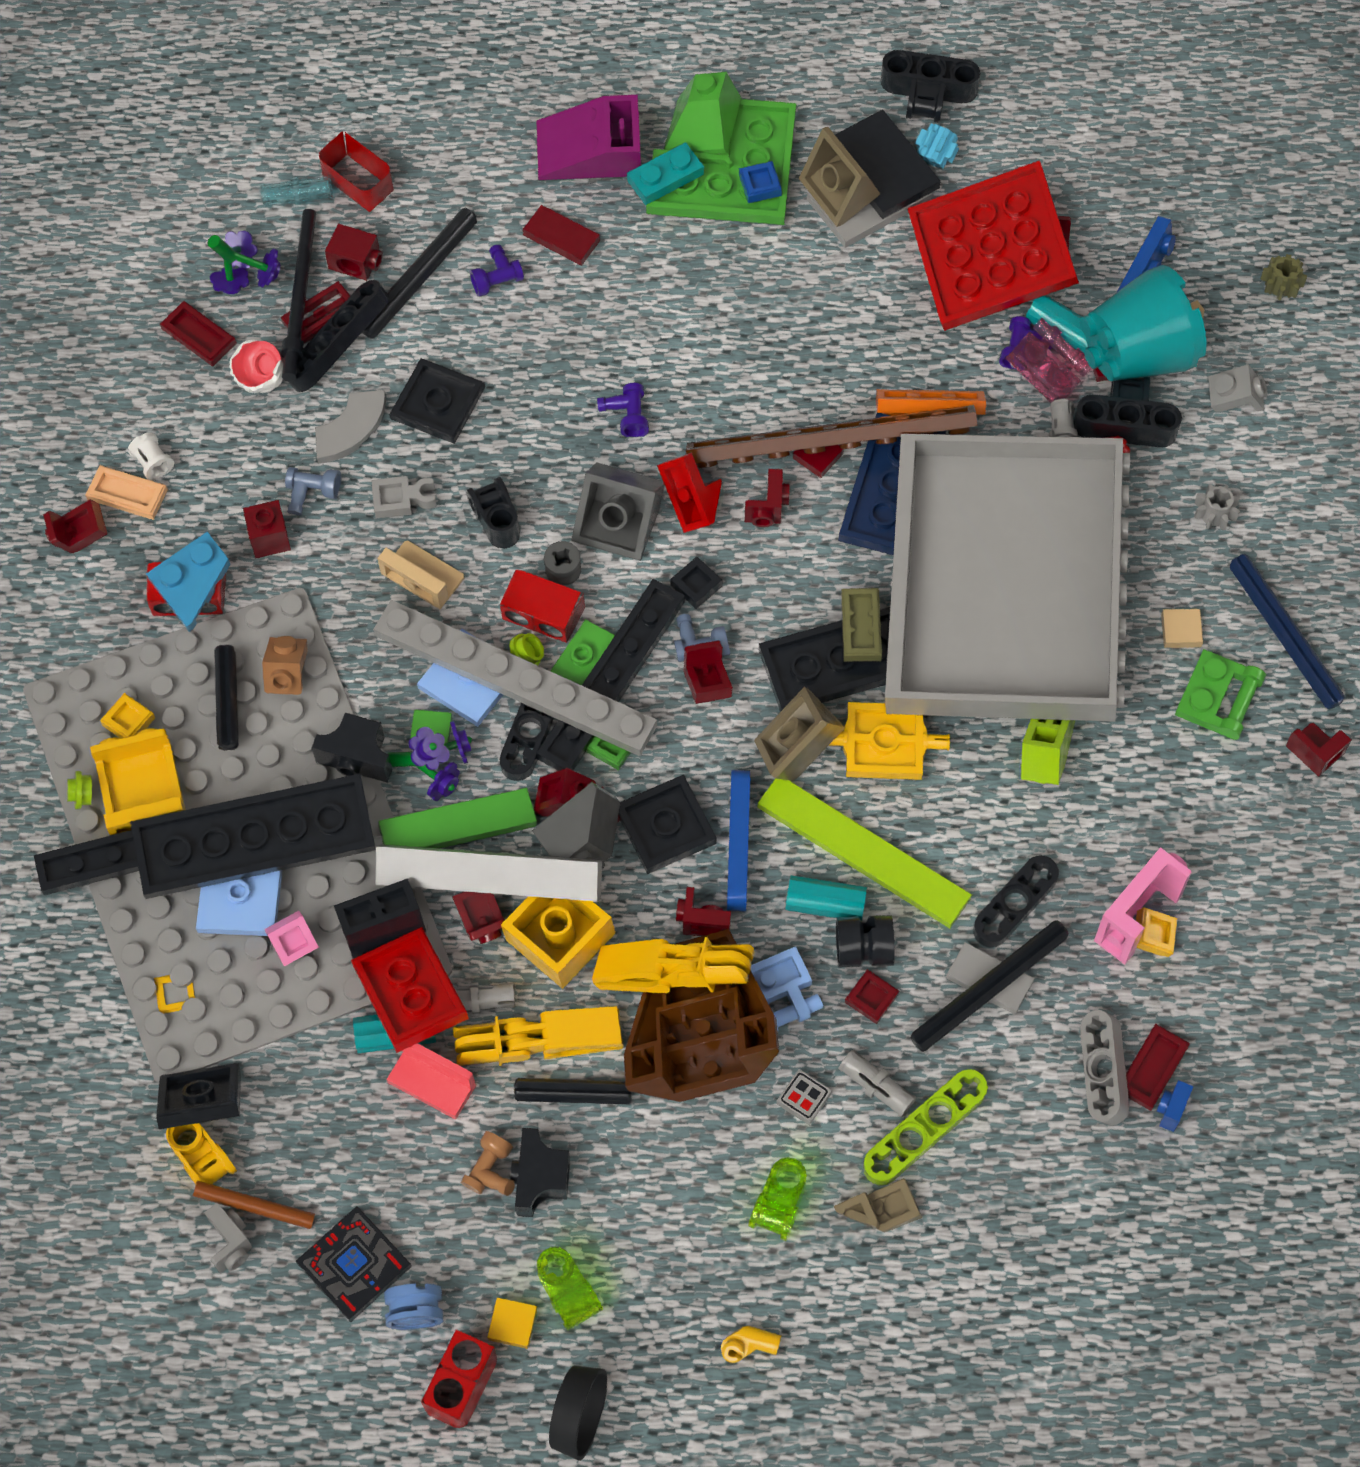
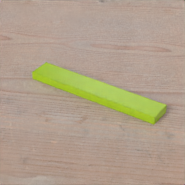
M775 778L757 803V808L949 929L971 899L972 894L789 780Z

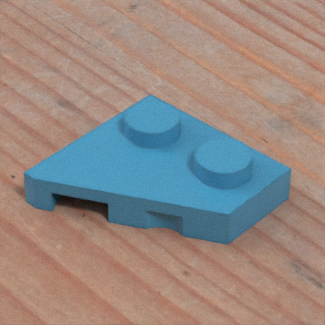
M206 532L150 570L146 575L190 632L195 628L197 624L196 618L204 604L209 603L215 593L217 582L223 579L231 564L218 544Z

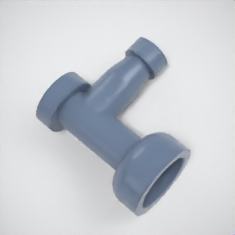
M289 467L286 472L285 486L293 490L291 504H289L287 512L289 514L302 515V505L308 488L319 489L324 497L337 499L341 485V472L330 469L323 475L298 472V468Z
M682 614L676 618L681 637L680 640L674 641L678 662L684 661L685 647L717 640L721 642L723 647L722 657L730 655L724 626L714 628L711 631L710 637L696 640L691 616L689 614Z

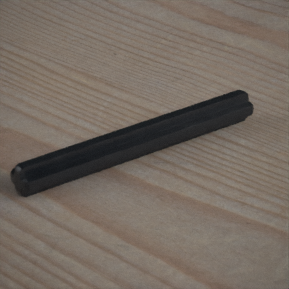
M462 208L387 292L389 295L388 303L364 329L363 335L373 339L382 331L475 226L477 219L474 212L468 208Z
M1058 920L1050 923L912 1032L910 1038L913 1044L922 1052L928 1050L1063 943L1069 935L1067 929Z

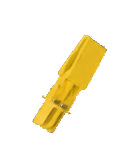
M705 937L703 943H690L687 945L670 944L664 939L602 945L592 981L600 990L668 993L671 988L685 986L708 987L710 992H714L716 984H747L755 952L754 947L750 944L712 945L708 937Z
M615 1006L545 1011L540 1014L541 1021L539 1023L528 1022L525 1018L521 1017L498 1020V1016H496L495 1022L455 1026L452 1028L453 1036L457 1038L454 1042L456 1053H459L456 1057V1064L464 1066L499 1062V1066H502V1063L528 1060L532 1054L542 1051L544 1060L622 1049L624 1044L621 1034L619 1009ZM500 1030H504L506 1035L500 1036ZM506 1046L508 1051L502 1052V1047Z

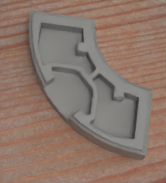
M385 390L349 393L347 406L341 415L329 424L315 427L318 464L328 463L348 456L358 450L359 446L373 432L375 433L385 411Z

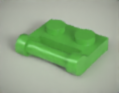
M1203 649L1175 716L1233 740H1238L1243 731L1241 723L1256 689L1262 686L1266 673L1258 667L1244 666ZM1232 678L1243 681L1228 717L1223 719L1216 716Z

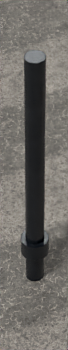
M305 209L302 213L287 337L282 342L281 356L284 358L282 378L289 382L296 380L298 360L303 356L304 343L301 340L316 221V212L313 209Z

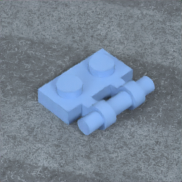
M796 946L751 966V971L768 1004L785 996L790 1001L791 1005L773 1012L777 1019V1030L778 1027L794 1020H798V1022L811 1018V1013L823 1008V1003L818 994L806 999L802 996L800 990L811 986L812 979Z

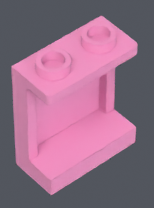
M1160 847L1103 914L1094 942L1125 965L1135 953L1144 931V927L1133 919L1137 914V910L1141 909L1156 891H1160L1177 903L1192 873L1186 862L1177 854L1167 853Z

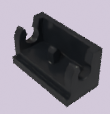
M408 878L334 905L352 958L365 954L420 927L426 932L420 908Z

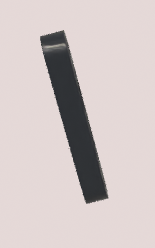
M369 280L361 284L303 348V356L298 360L296 380L289 382L295 391L304 392L312 388L386 306L389 295L377 280Z

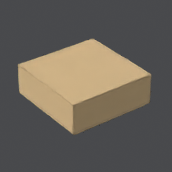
M1163 609L1161 618L1164 648L1202 647L1203 636L1200 609Z

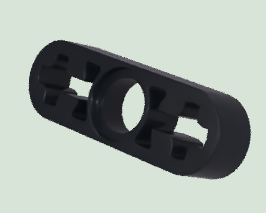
M523 703L519 707L499 759L502 773L513 781L524 780L532 774L537 763L536 753L547 738L554 717L543 712L541 714L535 712L536 709ZM534 722L541 727V731L536 737L526 738L519 732L522 725ZM519 745L525 747L523 762L526 765L519 764L517 769H512L511 762L508 759L515 760L520 750Z
M1039 855L1029 859L979 913L973 927V934L978 943L989 948L1003 944L1055 887L1059 876V869L1051 858ZM1033 868L1037 871L1043 868L1047 869L1048 881L1044 878L1039 879L1034 885L1033 890H1031L1027 885L1033 879ZM1018 893L1026 899L1027 906L1019 911L1012 910L1006 905L1005 898L1009 894ZM999 912H1001L1005 918L999 924L997 930L999 935L994 932L989 935L984 934L985 925L983 922L989 925L998 918Z

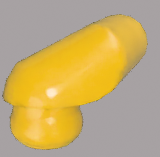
M743 1326L723 1340L721 1344L722 1356L729 1363H737L755 1350L777 1355L782 1335L752 1326Z

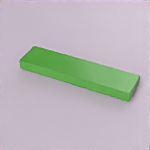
M527 788L378 821L383 845L438 849L532 828L537 824Z

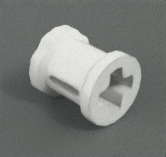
M152 432L136 437L130 443L128 449L130 456L138 459L143 466V473L147 480L155 481L172 470L174 461L170 455L164 454L158 445L157 436Z

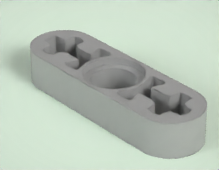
M1093 1010L1083 1018L1080 1026L1088 1111L1095 1120L1109 1126H1115L1123 1122L1129 1112L1121 1025L1116 1017L1107 1012ZM1102 1022L1106 1024L1107 1027L1106 1029H1103L1101 1031V1037L1095 1035V1030L1101 1028ZM1103 1044L1109 1046V1049L1103 1048ZM1110 1057L1112 1060L1111 1072L1106 1077L1099 1078L1097 1074L1098 1063L1103 1058ZM1100 1086L1106 1087V1091L1100 1089ZM1109 1099L1115 1101L1114 1106L1109 1107L1108 1113L1102 1111L1103 1106L1108 1105Z

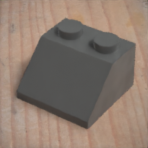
M596 462L585 473L571 541L640 561L660 509L665 486L664 482Z
M591 782L534 828L532 832L550 857L602 860L603 869L605 866L604 862L613 853L620 801L613 794Z

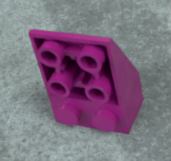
M638 94L602 96L536 121L538 180L627 177L629 171L641 166Z

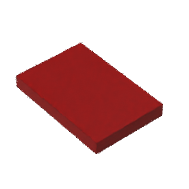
M422 927L351 960L353 968L396 1053L469 1019L462 1001Z

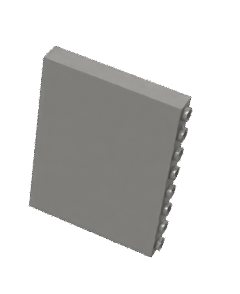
M901 434L885 687L886 714L1115 722L1116 708H1124L1125 685H1117V673L1125 674V651H1118V639H1126V617H1119V606H1126L1127 583H1120V573H1127L1128 550H1121V540H1128L1129 517H1121L1122 507H1129V485H1122V475H1129L1130 453H1123V438Z

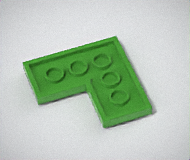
M741 99L727 153L709 154L694 152L704 166V175L647 204V214L784 225L796 103ZM653 149L652 159L670 150ZM773 161L782 188V196L748 203L739 178V168Z

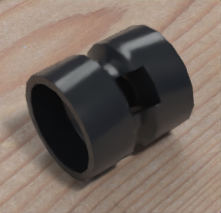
M892 915L869 916L866 922H862L858 916L836 917L838 967H861L864 961H868L871 966H894L895 946Z

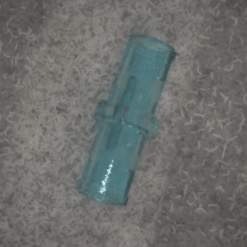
M326 176L300 180L299 177L291 178V181L261 184L262 202L264 207L292 202L295 205H301L303 201L333 198L331 178Z

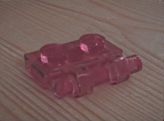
M1040 318L1032 328L1041 336V339L1039 340L1029 331L1005 359L1051 403L1057 399H1066L1081 381L1071 372L1073 368L1082 377L1092 368L1083 358L1085 354L1078 347L1074 349L1061 336L1062 331L1056 325L1051 326L1043 318ZM1049 346L1064 358L1063 362L1048 349Z

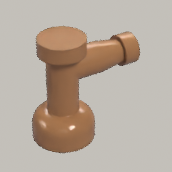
M485 1131L480 1140V1145L484 1150L469 1176L464 1175L460 1183L478 1194H482L486 1186L509 1196L514 1190V1181L503 1178L491 1171L497 1158L503 1159L510 1154L513 1146L498 1135Z

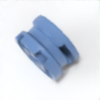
M416 1283L394 1286L384 1292L385 1304L389 1306V1313L385 1314L386 1326L388 1328L397 1330L429 1328L444 1322L443 1310L438 1306V1302L442 1300L441 1286L426 1283L424 1288L416 1287Z

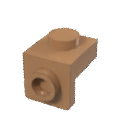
M291 636L270 637L262 661L264 691L266 693L300 695L302 693V670L308 652L307 639H296Z

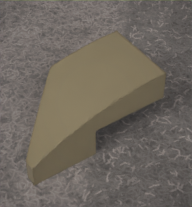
M905 1178L870 1194L863 1192L834 1206L838 1214L884 1233L923 1218Z

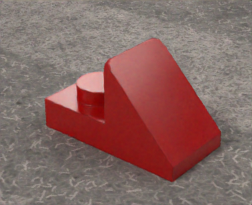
M692 452L657 465L683 532L686 533L713 524L722 485L721 478L704 483Z

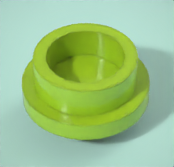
M531 633L518 634L511 639L509 645L511 654L537 666L539 665L540 660L544 657V647L537 636Z
M75 771L74 779H67V802H74L75 809H81L82 805H91L92 778L91 775H82L81 771Z

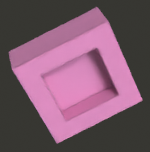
M300 911L264 929L284 966L319 948Z

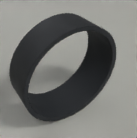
M574 1365L568 1370L560 1386L552 1412L549 1430V1444L552 1449L578 1461H581L588 1453L605 1404L607 1392V1372L605 1369Z

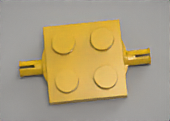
M848 702L845 729L828 745L843 746L846 756V777L922 780L923 758L926 750H949L950 734H927L923 715L886 714L885 703Z

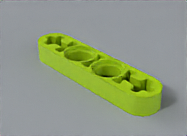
M962 1070L868 1151L863 1164L866 1178L873 1184L887 1185L899 1177L983 1102L988 1089L984 1076L976 1070ZM962 1081L967 1084H971L974 1081L978 1084L975 1091L977 1096L974 1097L970 1093L966 1094L959 1102V1106L964 1108L960 1111L953 1099L960 1094L963 1087ZM949 1092L953 1099H951L949 1096L945 1094ZM935 1105L945 1106L951 1112V1119L945 1124H936L930 1119L929 1110ZM909 1130L917 1132L922 1138V1145L916 1150L905 1149L899 1140L903 1132ZM892 1143L896 1153L906 1160L901 1162L897 1155L889 1163L888 1169L890 1173L886 1174L882 1170L875 1173L873 1171L875 1164L873 1159L876 1157L880 1161L886 1159L892 1151L887 1145Z

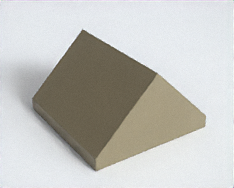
M822 128L798 179L836 227L851 219L878 197L880 193L830 128Z
M804 686L756 737L754 742L769 773L774 778L794 781L845 727Z

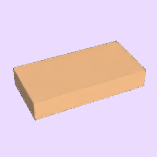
M100 465L85 496L87 500L91 499L97 503L154 520L168 489L164 484Z

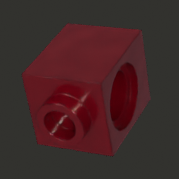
M339 223L325 249L328 269L365 281L368 280L372 270L377 271L383 257V252L379 249L377 235Z
M279 500L243 508L255 559L291 551Z

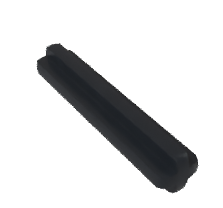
M219 645L214 649L216 733L218 748L227 751L235 750L239 746L236 652L232 645Z
M517 1078L514 1084V1097L517 1101L629 1104L632 1099V1092L628 1091L625 1087V1081Z

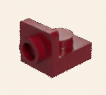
M569 768L540 777L534 813L546 817L552 815L591 782L596 784L595 780Z
M687 886L685 899L678 898L676 921L683 922V935L704 936L726 929L730 930L731 911H724L723 908L715 905L694 908L695 887Z

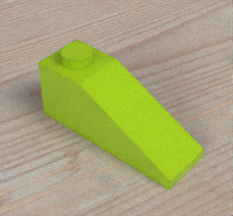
M1030 720L1022 742V780L1059 785L1067 761L1075 720Z

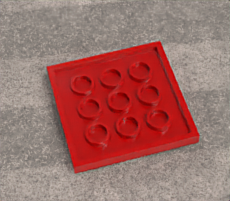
M1040 160L907 208L944 331L1079 283Z

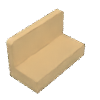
M405 541L396 553L386 547L377 558L382 575L438 609L444 606L464 580L463 573L410 541Z

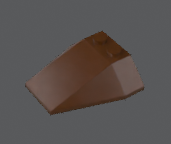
M729 929L675 943V945L703 943L705 937H708L712 945L737 944ZM750 970L747 984H716L714 992H710L708 987L685 986L671 988L668 993L643 992L624 1052L625 1087L627 1090L683 1102L755 1083L779 1053L777 1019L752 971Z

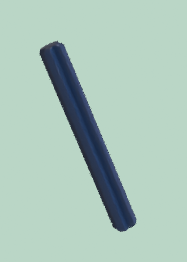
M1242 554L1234 558L1230 564L1231 571L1327 709L1339 706L1345 699L1344 693L1249 556Z

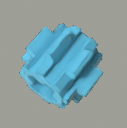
M932 123L927 131L921 129L914 143L917 145V152L927 164L942 169L947 162H953L959 150L956 143L958 140L957 135L947 128Z

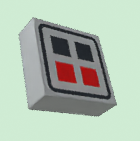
M798 1069L777 1099L776 1104L810 1126L831 1096L832 1090Z

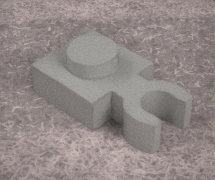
M408 476L371 480L376 519L412 515L411 505H418L423 509H431L437 506L435 495H422L425 491L435 490L432 478H422L414 485H409Z

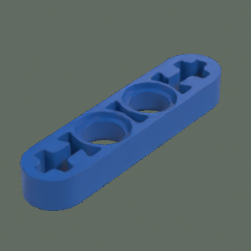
M731 770L727 911L746 912L750 770Z

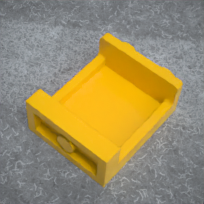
M148 728L141 730L137 735L122 739L116 737L107 738L98 745L90 747L98 773L106 812L104 819L109 835L132 830L131 821L186 810L172 745L165 729Z

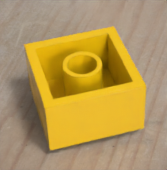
M528 896L501 924L506 941L562 989L597 954L600 947L605 945L615 935L612 917L593 901Z

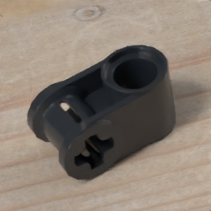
M500 476L494 478V483L476 490L472 488L466 489L468 502L491 544L503 549L515 545L520 537L518 516ZM499 525H509L505 528H497Z

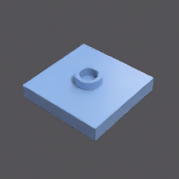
M461 628L460 631L471 635L470 633ZM435 663L431 665L417 683L418 689L477 727L503 696V694Z
M283 870L201 887L196 922L197 932L267 936L264 929L277 923Z

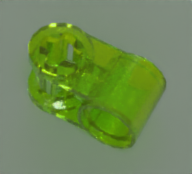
M787 1157L775 1162L764 1189L755 1203L748 1227L755 1229L759 1226L779 1234L781 1240L787 1241L799 1210L798 1206L806 1187L807 1174L805 1167L800 1161ZM783 1172H793L800 1181L792 1188H785L778 1183V1176Z
M551 1247L545 1249L540 1254L537 1260L539 1280L550 1297L549 1300L555 1312L561 1316L564 1322L562 1324L567 1331L603 1310L590 1283L583 1277L571 1255L566 1250L560 1247ZM552 1261L557 1265L564 1263L562 1266L563 1275L557 1277L553 1272L546 1274L549 1271L548 1263Z

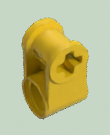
M200 1123L167 1128L166 1139L195 1185L197 1180L213 1185L227 1173L233 1175L237 1172V1169L216 1142L214 1143ZM192 1130L197 1133L195 1140L187 1146L177 1144V1139L182 1132Z

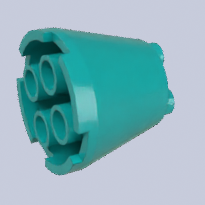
M1156 266L1140 274L1088 315L1081 317L1080 327L1088 345V348L1085 350V358L1088 365L1092 369L1099 368L1109 381L1185 372L1197 367L1199 358L1206 355V331L1200 309L1192 310L1190 301L1182 290L1186 285L1183 278L1168 266Z

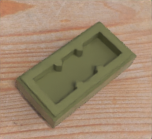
M879 588L841 589L844 662L881 661Z

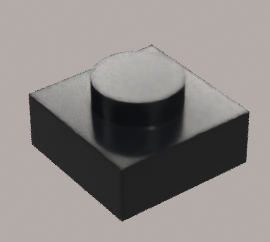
M697 556L670 579V586L685 595V600L695 609L717 592L723 584V580Z

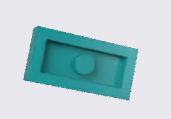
M685 142L627 173V181L642 202L647 205L704 175V166Z

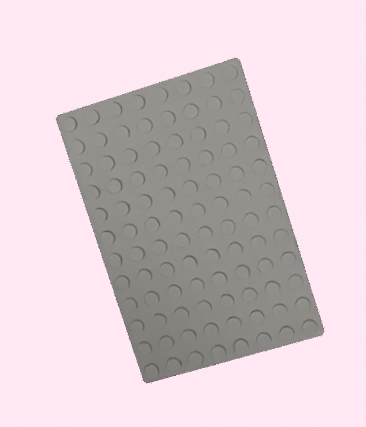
M297 588L197 623L190 632L186 628L30 682L23 688L75 844L110 836L106 829L104 819L106 812L96 764L91 755L90 747L98 745L107 738H119L103 727L100 720L124 693L154 713L155 719L147 729L166 730L172 745L186 810L345 777L336 768L316 763L311 748L316 734L325 735L332 733L340 726L345 713L354 714L308 595L303 588ZM291 636L296 639H307L308 652L302 670L303 689L300 695L272 694L264 691L262 661L270 637ZM219 645H232L236 652L239 746L235 750L227 751L218 748L216 733L214 649ZM75 771H81L82 775H91L92 778L91 805H82L81 809H75L74 802H67V779H74ZM361 776L376 847L381 844L383 845L378 821L393 818L394 816L380 781ZM376 850L282 871L277 922L300 911L319 948L286 966L280 961L268 936L198 933L196 922L201 887L145 899L139 871L89 884L153 1077L157 1083H159L161 1075L207 1068L372 1006L351 963V960L354 958H352L334 905L386 886L375 885ZM412 888L426 928L425 934L447 975L450 976L452 965L422 888ZM170 975L172 982L163 984L166 1005L185 1002L182 1005V1010L163 1014L158 1009L157 986L154 978ZM193 983L195 998L189 999L187 986Z

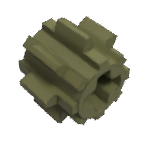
M1286 254V257H1272L1268 267L1263 268L1260 279L1265 281L1266 287L1264 292L1273 293L1277 296L1278 300L1285 296L1296 298L1300 287H1304L1307 275L1302 274L1303 263L1299 259L1291 258L1292 255Z

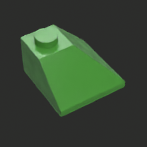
M727 72L695 74L677 100L663 150H672L686 142L693 152L709 154L727 153L742 99Z

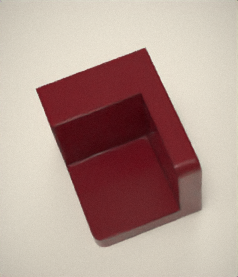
M1310 723L1302 731L1298 728L1293 731L1286 747L1319 777L1345 754L1352 739L1342 730H1339L1330 738L1315 723Z

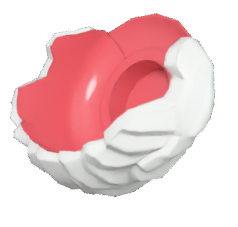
M245 341L240 344L230 359V374L234 377V381L237 382L238 386L244 388L249 393H267L282 383L283 357L278 348L267 341Z

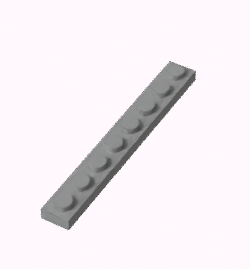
M390 600L373 629L374 636L637 756L642 755L657 727V719L396 601Z

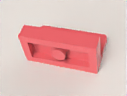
M418 1043L402 1050L403 1053L386 1079L387 1082L456 1120L476 1087L473 1073Z

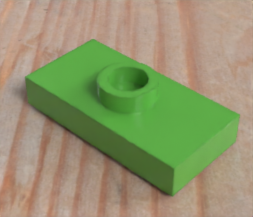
M585 619L551 669V672L582 685L615 635Z

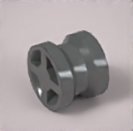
M558 541L546 549L544 565L547 578L563 586L572 584L579 578L581 574L580 552L575 545L566 541ZM566 559L565 562H556L557 560Z

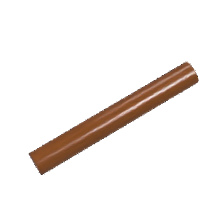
M198 1180L193 1192V1196L307 1229H311L315 1213Z

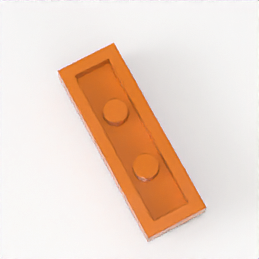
M876 389L877 413L894 416L974 405L976 417L977 415H986L984 391Z

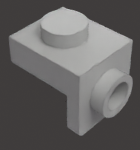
M1249 364L1208 376L1211 408L1215 412H1223L1247 404H1251L1256 411L1265 409L1263 397L1267 396L1266 382L1263 376H1258Z
M215 1203L204 1213L210 1223L228 1243L210 1259L221 1274L227 1268L229 1271H233L240 1267L248 1259L249 1254L247 1252L252 1248V1245L242 1233V1230L247 1226L232 1208L225 1212L218 1203Z

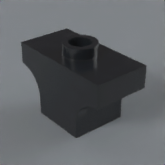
M345 713L340 726L332 733L325 735L316 734L311 747L316 763L336 768L338 772L345 776L360 773L361 776L388 783L393 770L389 754L381 750L385 739L381 722Z
M522 1128L519 1160H512L510 1180L517 1184L515 1210L517 1216L533 1217L536 1208L542 1202L549 1199L567 1200L569 1150H556L547 1147L540 1139L539 1129Z

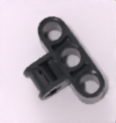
M903 50L890 51L882 60L881 85L883 89L892 94L909 96L906 118L911 119L913 116L933 118L934 122L940 123L944 101L969 103L978 94L980 68L973 61Z
M1144 377L1142 380L1112 381L1110 396L1094 394L1082 397L1077 405L1074 429L1083 438L1121 436L1127 440L1126 444L1168 447L1176 440L1182 415L1179 409L1172 404L1149 401L1150 377ZM1085 416H1093L1096 419H1088ZM1121 420L1131 421L1133 424H1127ZM1157 424H1163L1169 428H1162Z

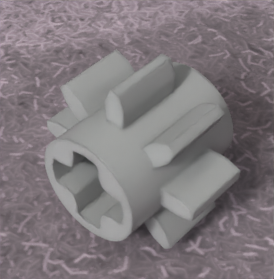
M1209 484L1206 495L1198 493L1196 496L1195 504L1199 507L1196 509L1194 517L1195 519L1202 518L1206 523V529L1211 528V526H1220L1222 530H1226L1228 519L1237 521L1240 510L1235 507L1238 505L1240 496H1233L1232 492L1228 489V485L1214 487L1212 484Z

